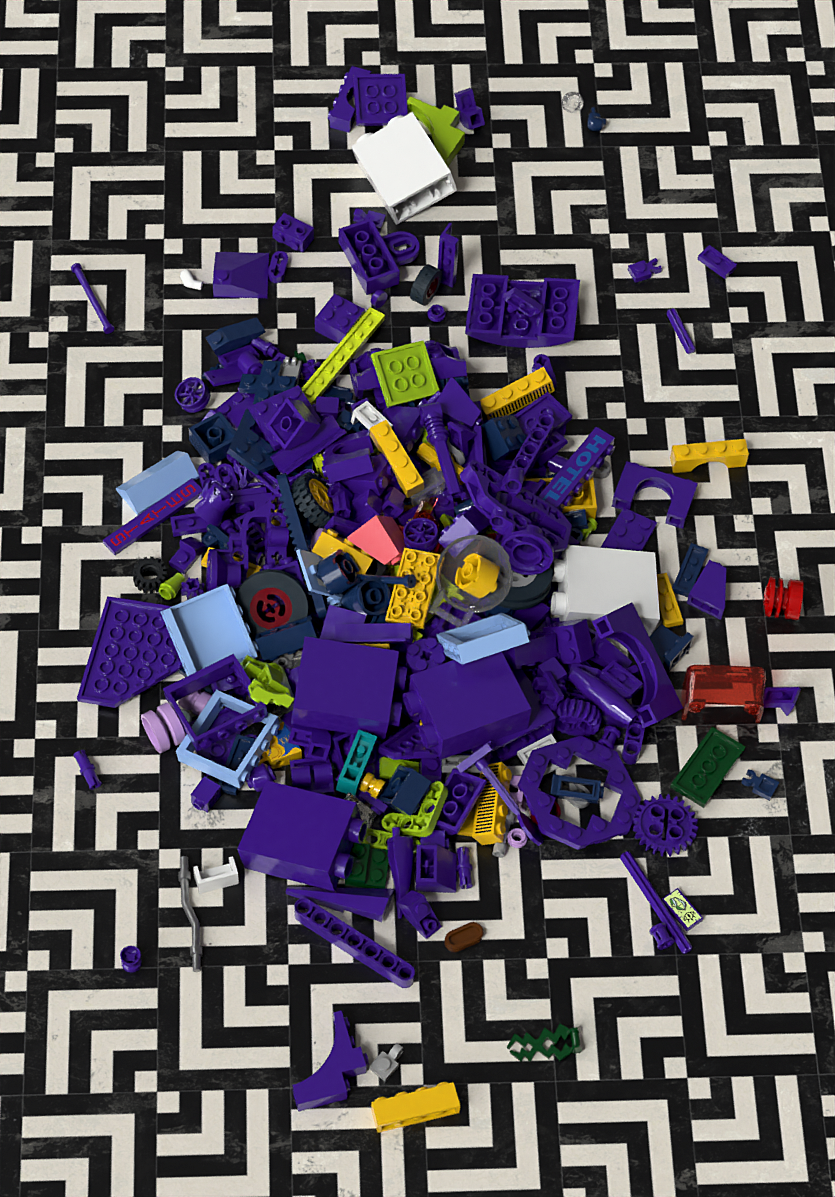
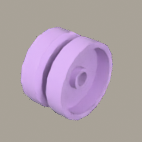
M168 703L158 706L156 713L150 710L141 715L142 724L148 738L159 753L169 750L170 742L174 745H179L185 738V732L179 718Z

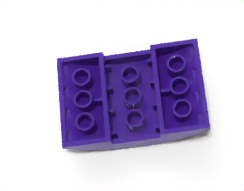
M473 274L465 334L488 343L518 348L550 347L573 341L580 280L544 278V282L509 280V277L505 275ZM516 287L543 306L542 311L531 318L519 310L509 313L507 311L509 303L503 300L504 293Z

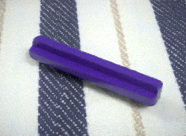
M675 308L669 309L667 316L687 354L694 353L696 347Z

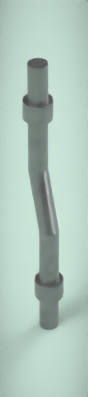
M182 856L180 857V871L178 873L179 882H181V905L192 925L190 956L192 957L193 972H200L202 956L200 923L189 902L191 872L188 871V857Z

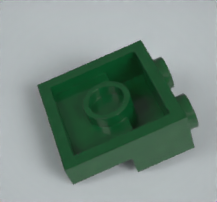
M354 843L350 855L353 856V867L350 876L345 879V885L385 889L389 864L388 851L370 848V844Z

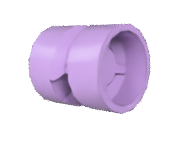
M201 689L179 699L178 706L187 711L192 710V713L199 717L212 695L205 691L201 693Z

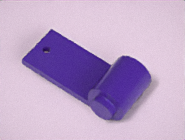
M244 352L240 355L237 366L204 372V376L213 386L241 381L242 374L260 375L263 365L252 352Z

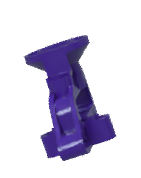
M472 460L460 473V479L466 484L474 506L490 519L492 529L503 535L500 545V557L509 569L523 575L540 574L550 567L553 560L559 557L560 551H564L568 547L571 523L557 508L522 487L524 472L521 469L511 468L503 476L488 466Z
M271 495L267 503L246 514L241 524L240 532H230L227 550L209 549L206 570V592L228 584L229 587L232 586L234 592H238L242 583L247 579L248 545H246L248 524L252 522L265 523V564L274 562L275 565L273 557H277L278 564L282 563L281 560L287 557L289 530L286 527V517L283 515L284 510L281 508L282 504L279 501L282 495ZM273 502H276V504H277V506H278V509H277L276 512H274V511H275V504H273ZM271 521H279L280 526H274ZM234 555H239V556H241L242 561H240V562L235 561V560L233 559V556H234ZM268 603V608L265 611L262 610L263 606H258V610L262 616H266V611H268L269 609H273L274 611L275 608H271L270 603Z

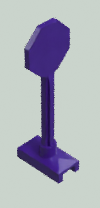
M490 740L456 767L461 773L474 765L479 771H482L510 810L517 815L520 826L529 839L540 846L544 840L539 829L527 815L520 811L518 804L488 766L489 763L485 757L496 747Z

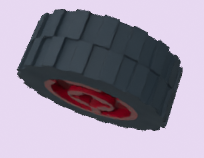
M426 264L420 270L413 283L410 299L423 306L428 305L439 288L443 275L442 270Z

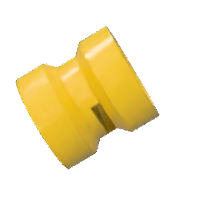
M368 772L361 782L359 790L368 792L371 797L377 799L384 789L386 782L382 779H376L373 774Z

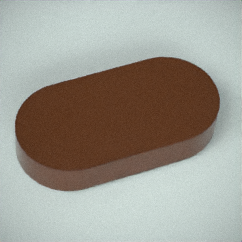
M470 922L446 934L445 947L452 952H458L482 940L483 928L476 922Z

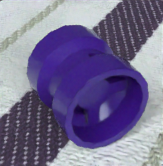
M126 946L122 949L120 953L122 968L130 973L138 971L142 965L140 950L135 946Z

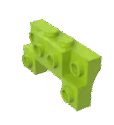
M247 654L240 665L249 679L254 678L248 687L250 697L257 703L263 702L266 705L268 703H275L278 706L283 705L288 708L295 698L284 668L277 663L258 661Z

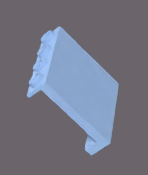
M228 584L160 611L187 676L232 654L235 655L239 663L243 661L247 654L253 658L257 657L258 647L255 641L250 639V628L247 623L243 622L241 617L243 616V611L239 604L236 605L234 600L236 597L232 586L229 587Z

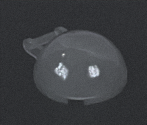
M481 535L464 536L450 543L441 553L437 562L435 578L439 593L428 612L432 615L435 613L453 625L460 627L468 624L473 613L491 610L500 604L508 595L513 580V570H511L509 555L504 548L493 539ZM471 553L481 555L500 567L496 580V590L493 593L489 592L480 599L461 590L455 584L457 569L459 566L463 567L465 564L463 560ZM443 598L453 607L466 612L462 620L438 607Z

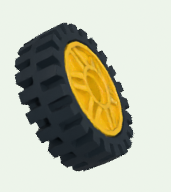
M307 472L292 483L293 499H296V505L300 507L298 509L304 512V517H308V521L310 523L313 522L316 527L324 529L327 522L334 516L332 498L327 494L330 486H327L320 476Z

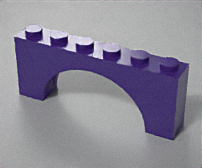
M385 406L381 414L393 425L392 430L408 455L426 429L425 424L421 421L419 408L401 406L387 408ZM380 453L372 459L374 472L337 482L353 494H362L370 489L377 496H381L395 473L383 453Z
M633 602L592 621L600 639L611 638L621 643L631 653L639 667L644 683V694L640 706L635 711L639 714L638 718L643 728L657 723L683 708Z

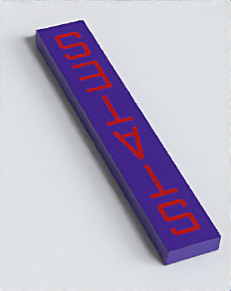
M191 478L103 539V544L114 555H117L196 500L203 489Z

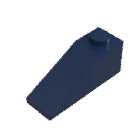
M256 317L222 327L205 338L218 357L243 347L266 331Z

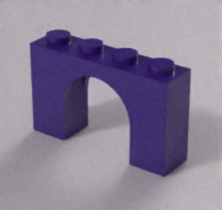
M368 429L341 436L323 449L322 472L325 478L328 477L329 483L374 472V463L371 457V453H374V443Z
M626 461L613 496L612 507L621 510L624 507L630 510L634 498L640 490L648 487L659 488L665 491L671 500L665 523L683 529L696 494L698 483Z

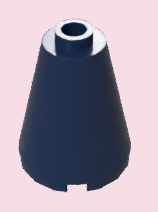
M368 577L342 596L341 606L344 609L360 614L378 616L387 611L386 609L391 600V592L388 585L382 583L380 578Z

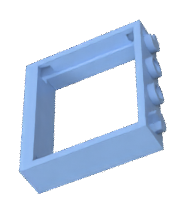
M499 613L436 635L438 642L444 648L445 655L461 664H465L528 643L530 631L523 622L504 613Z
M216 690L193 724L192 729L196 736L207 732L223 706L241 714L255 708V706ZM267 712L268 716L260 721L266 725L236 772L193 753L195 747L188 735L185 736L176 750L178 761L241 788L245 780H249L252 769L258 766L263 752L268 750L273 736L278 734L277 730L280 727L278 716Z

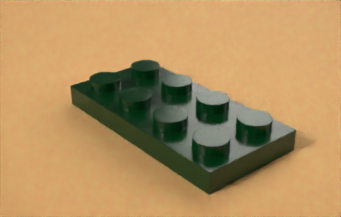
M711 727L671 783L670 788L704 808L745 751V746Z

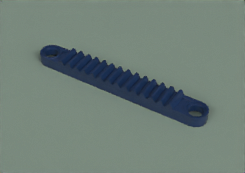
M286 473L276 475L282 494L279 501L282 504L281 508L284 510L285 521L289 526L288 530L291 533L290 537L293 540L294 551L296 552L298 549L310 552L298 508L292 496L293 493L291 492L292 488ZM308 590L307 595L313 598L319 619L326 618L328 609L324 595Z

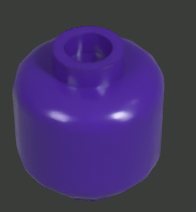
M261 763L252 769L249 780H246L250 789L254 788L255 791L262 792L266 780L274 782L277 778L271 765L268 766L265 763Z

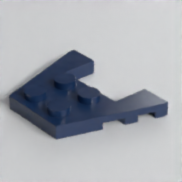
M246 409L227 453L254 474L259 475L276 468L270 457L277 453L278 450L274 451L268 442L251 430L257 423L249 410Z

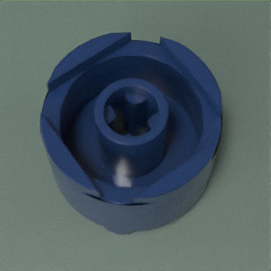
M342 549L319 561L317 573H315L322 580L330 595H339L358 584L361 580L360 576L357 578V572L359 571L357 563L349 553H342Z

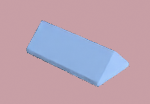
M176 451L116 488V491L138 516L191 478L194 481L198 479L199 475L188 453Z

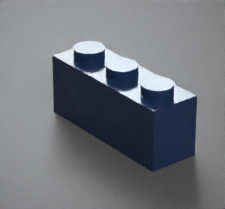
M310 615L257 633L255 640L263 661L267 659L272 661L279 658V655L285 653L290 655L303 648L305 636L319 638V635Z

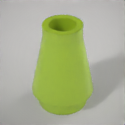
M176 573L173 577L163 582L159 589L160 595L166 600L175 598L182 582L185 581V577L180 573Z

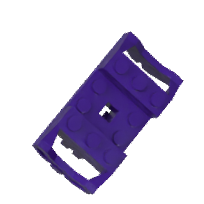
M433 340L424 342L436 380L444 379V386H446V378L462 376L467 378L465 359H460L457 347H449ZM372 348L357 359L349 362L352 387L355 397H358V399H362L363 390L372 389L375 397L383 395L371 354L383 351L384 349Z

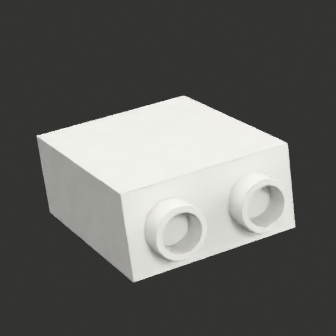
M413 112L406 116L394 117L385 128L376 133L362 135L357 143L351 146L360 168L396 225L457 191L451 171Z
M568 545L560 558L553 560L552 582H558V592H553L551 614L559 615L560 621L586 619L588 627L596 631L592 621L633 602L648 636L653 633L660 620L655 552Z

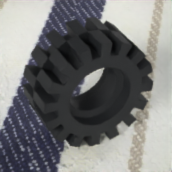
M150 556V560H147V557H144V561L138 560V564L135 563L132 570L135 587L138 586L139 591L143 589V593L146 594L147 590L150 591V594H153V590H156V593L159 592L160 585L168 579L167 568L163 561L160 562L159 558L154 560V557ZM147 571H154L158 574L154 579H145L143 577V574Z

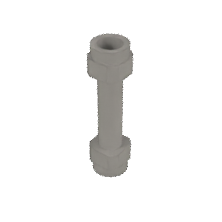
M508 810L506 816V832L503 842H496L494 844L492 854L499 858L504 857L507 847L505 843L510 825L514 823L516 814L511 810Z

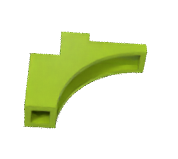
M410 97L407 100L408 113L413 112L415 117L427 127L433 138L434 147L447 167H449L465 141V132L455 128L459 123V111L445 105L442 109H438L419 99Z

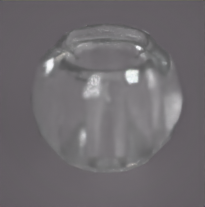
M577 92L565 94L562 99L563 109L569 113L580 111L583 106L582 96ZM571 99H574L576 101L574 102V106L568 104L571 103Z

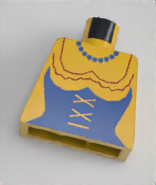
M284 722L279 724L278 734L273 736L268 750L264 751L261 755L259 764L267 761L273 769L290 764V760L302 759V750L299 745L288 743L290 732Z

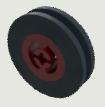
M266 569L252 574L242 583L235 598L236 605L239 604L243 611L242 620L250 628V639L256 641L257 633L307 617L309 602L303 585L293 575L282 570ZM268 594L279 596L285 603L284 613L279 612L280 603L275 606L274 611L273 609L266 611V616L275 618L272 620L264 618L258 610V601L260 600L264 602L263 611L268 608V603L271 605L277 603L278 599L269 597Z

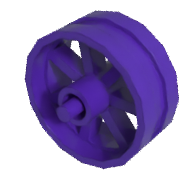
M197 377L184 379L176 388V401L189 413L202 410L210 401V389Z
M416 518L404 526V543L407 548L430 552L437 546V540L439 539L438 529L433 521L427 518Z

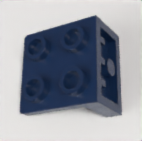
M661 624L649 638L667 673L692 647L694 636L687 632L683 637H679Z

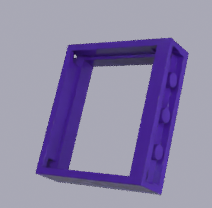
M234 654L163 688L168 704L175 711L197 752L210 747L219 740H225L229 735L237 731H243L247 726L260 722L268 716L266 705L263 702L257 703L250 697L255 708L196 736L178 706L177 700L232 673L236 674L250 697L248 687L251 681Z

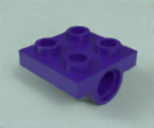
M327 756L326 761L313 758L290 760L293 787L324 795H334L333 774L329 756Z

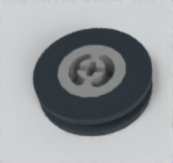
M501 542L490 547L483 557L499 565L500 570L496 580L497 588L493 593L489 592L486 595L488 600L504 608L522 610L531 608L545 599L551 588L552 564L544 572L528 575L525 578L523 574L512 571L503 563L500 557ZM503 572H507V578L503 575Z

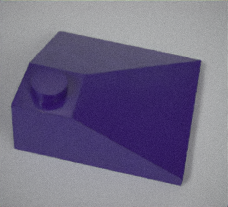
M216 252L213 271V297L267 298L269 253Z

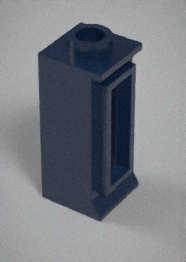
M553 774L551 796L559 799L598 804L599 798L603 799L604 787L601 786V780ZM561 782L593 786L592 794L560 790Z

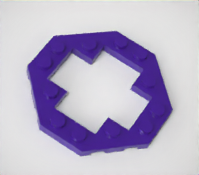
M577 736L532 750L517 785L527 800L526 804L532 816H535L541 834L577 850L593 843L598 844L610 840V838L618 835L628 834L635 817V811H637L641 801V797L617 751L583 736ZM575 755L608 770L603 787L621 794L611 821L609 822L592 814L585 830L550 814L556 798L538 790L548 763L567 770L572 756Z

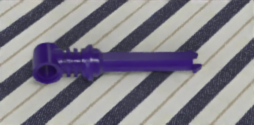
M440 403L420 405L419 413L428 434L426 437L427 442L435 448L449 493L447 500L453 503V498L460 496L463 501L466 493H462L447 445L450 434L445 429L442 420Z

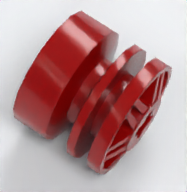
M769 577L763 601L765 617H770L772 609H774L775 618H778L780 611L784 610L785 619L798 620L802 606L803 580L790 579L787 587H784L783 578H779L778 584L775 586V577Z

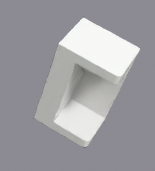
M366 401L354 409L351 423L354 425L360 421L370 430L372 426L387 419Z
M233 856L229 857V864L203 871H199L198 866L193 867L199 894L239 884L238 872Z

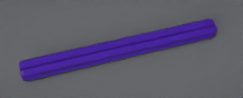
M629 851L623 853L620 857L621 861L662 923L666 924V929L671 937L674 938L681 952L686 954L691 951V943Z

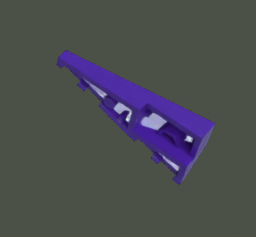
M287 887L286 889L287 895L299 899L306 898L317 905L342 913L346 910L379 922L383 921L395 889L336 888L335 891L319 887Z

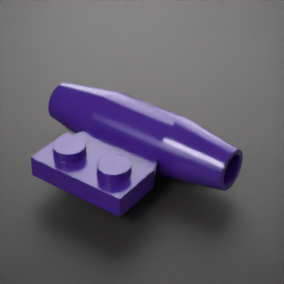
M613 660L601 671L599 678L580 667H576L570 673L568 679L584 697L607 715L627 726H631L636 721L639 714L625 699H631L642 688L644 683Z

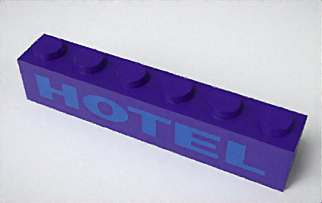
M595 427L538 497L562 512L565 506L568 507L571 504L573 496L581 492L586 480H591L596 468L599 469L603 465L605 457L613 453L615 438Z

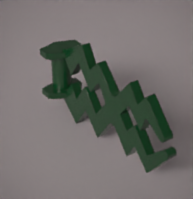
M559 1024L554 1034L544 1028L538 1039H534L527 1032L523 1039L514 1034L507 1045V1049H510L517 1041L524 1048L528 1044L532 1046L530 1052L521 1047L520 1054L510 1050V1054L520 1062H522L524 1057L531 1062L537 1052L547 1059H550L554 1054L561 1061L571 1053L577 1054L582 1051L579 1036L580 1030L578 1028L569 1029ZM568 1035H570L572 1039V1047L570 1048L565 1044L562 1051L552 1044L548 1051L542 1046L546 1039H549L555 1045L560 1037L566 1041Z

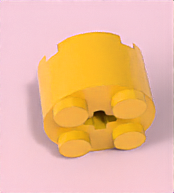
M471 553L463 560L465 564L462 568L459 566L457 569L455 584L461 590L479 599L486 596L489 592L493 593L497 588L496 580L500 570L499 565L476 553Z

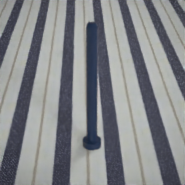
M357 574V578L361 577L360 582L368 577H378L384 584L404 585L406 588H414L416 585V577L412 574H407L405 577Z

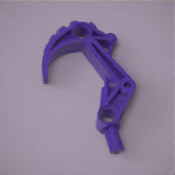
M265 436L261 437L266 442H268ZM236 459L234 460L233 470L241 479L239 481L241 489H250L252 486L263 485L272 495H282L278 481L266 471L256 475ZM306 469L295 476L288 477L290 485L307 472L315 473L314 470ZM316 474L317 476L321 477L322 481L324 480L326 482L327 486H331L333 483H335H329L328 479H324L320 474ZM253 477L258 481V482L251 483Z

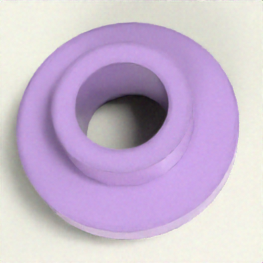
M516 828L508 833L507 841L510 846L521 848L527 842V835L522 829ZM519 837L521 840L515 841L514 838Z

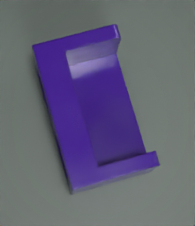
M368 489L350 501V517L346 520L364 525L374 516H380L382 500L373 491Z

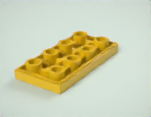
M404 548L397 576L405 577L407 574H412L416 577V585L414 588H406L404 585L399 584L394 585L385 619L386 622L412 623L413 627L424 629L443 558L441 554Z

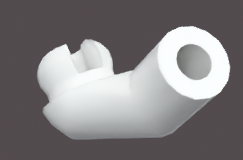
M185 269L180 273V278L185 287L197 290L202 289L203 281L194 280L190 270Z

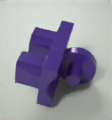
M545 671L542 677H535L532 683L534 690L541 691L539 696L540 702L548 704L551 710L556 711L559 701L565 698L564 694L567 691L565 685L557 684L550 671Z

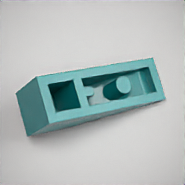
M358 730L339 776L336 787L337 791L355 797L377 736Z

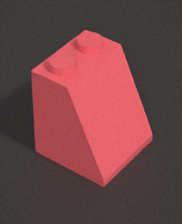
M376 515L347 537L350 542L384 565L400 566L404 548H407L404 543V535L393 517Z

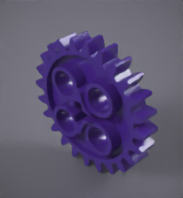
M659 794L657 800L654 796H651L650 802L645 799L644 804L639 805L638 811H635L636 818H633V831L637 832L635 839L641 838L640 845L647 844L646 851L652 848L653 854L660 851V855L663 857L664 852H667L669 857H671L672 851L679 855L680 848L686 851L687 845H692V840H695L698 826H695L698 819L694 818L695 812H689L690 805L684 807L685 800L679 803L677 802V796L671 800L669 794L666 796V799H663L662 795ZM665 810H668L667 830L665 837L666 840L663 841V821L665 817ZM653 813H657V814H659L660 816H659V817H655V816H653L652 814H653ZM672 816H678L680 819L676 820ZM650 831H656L658 835H653ZM670 834H677L678 837L674 838Z

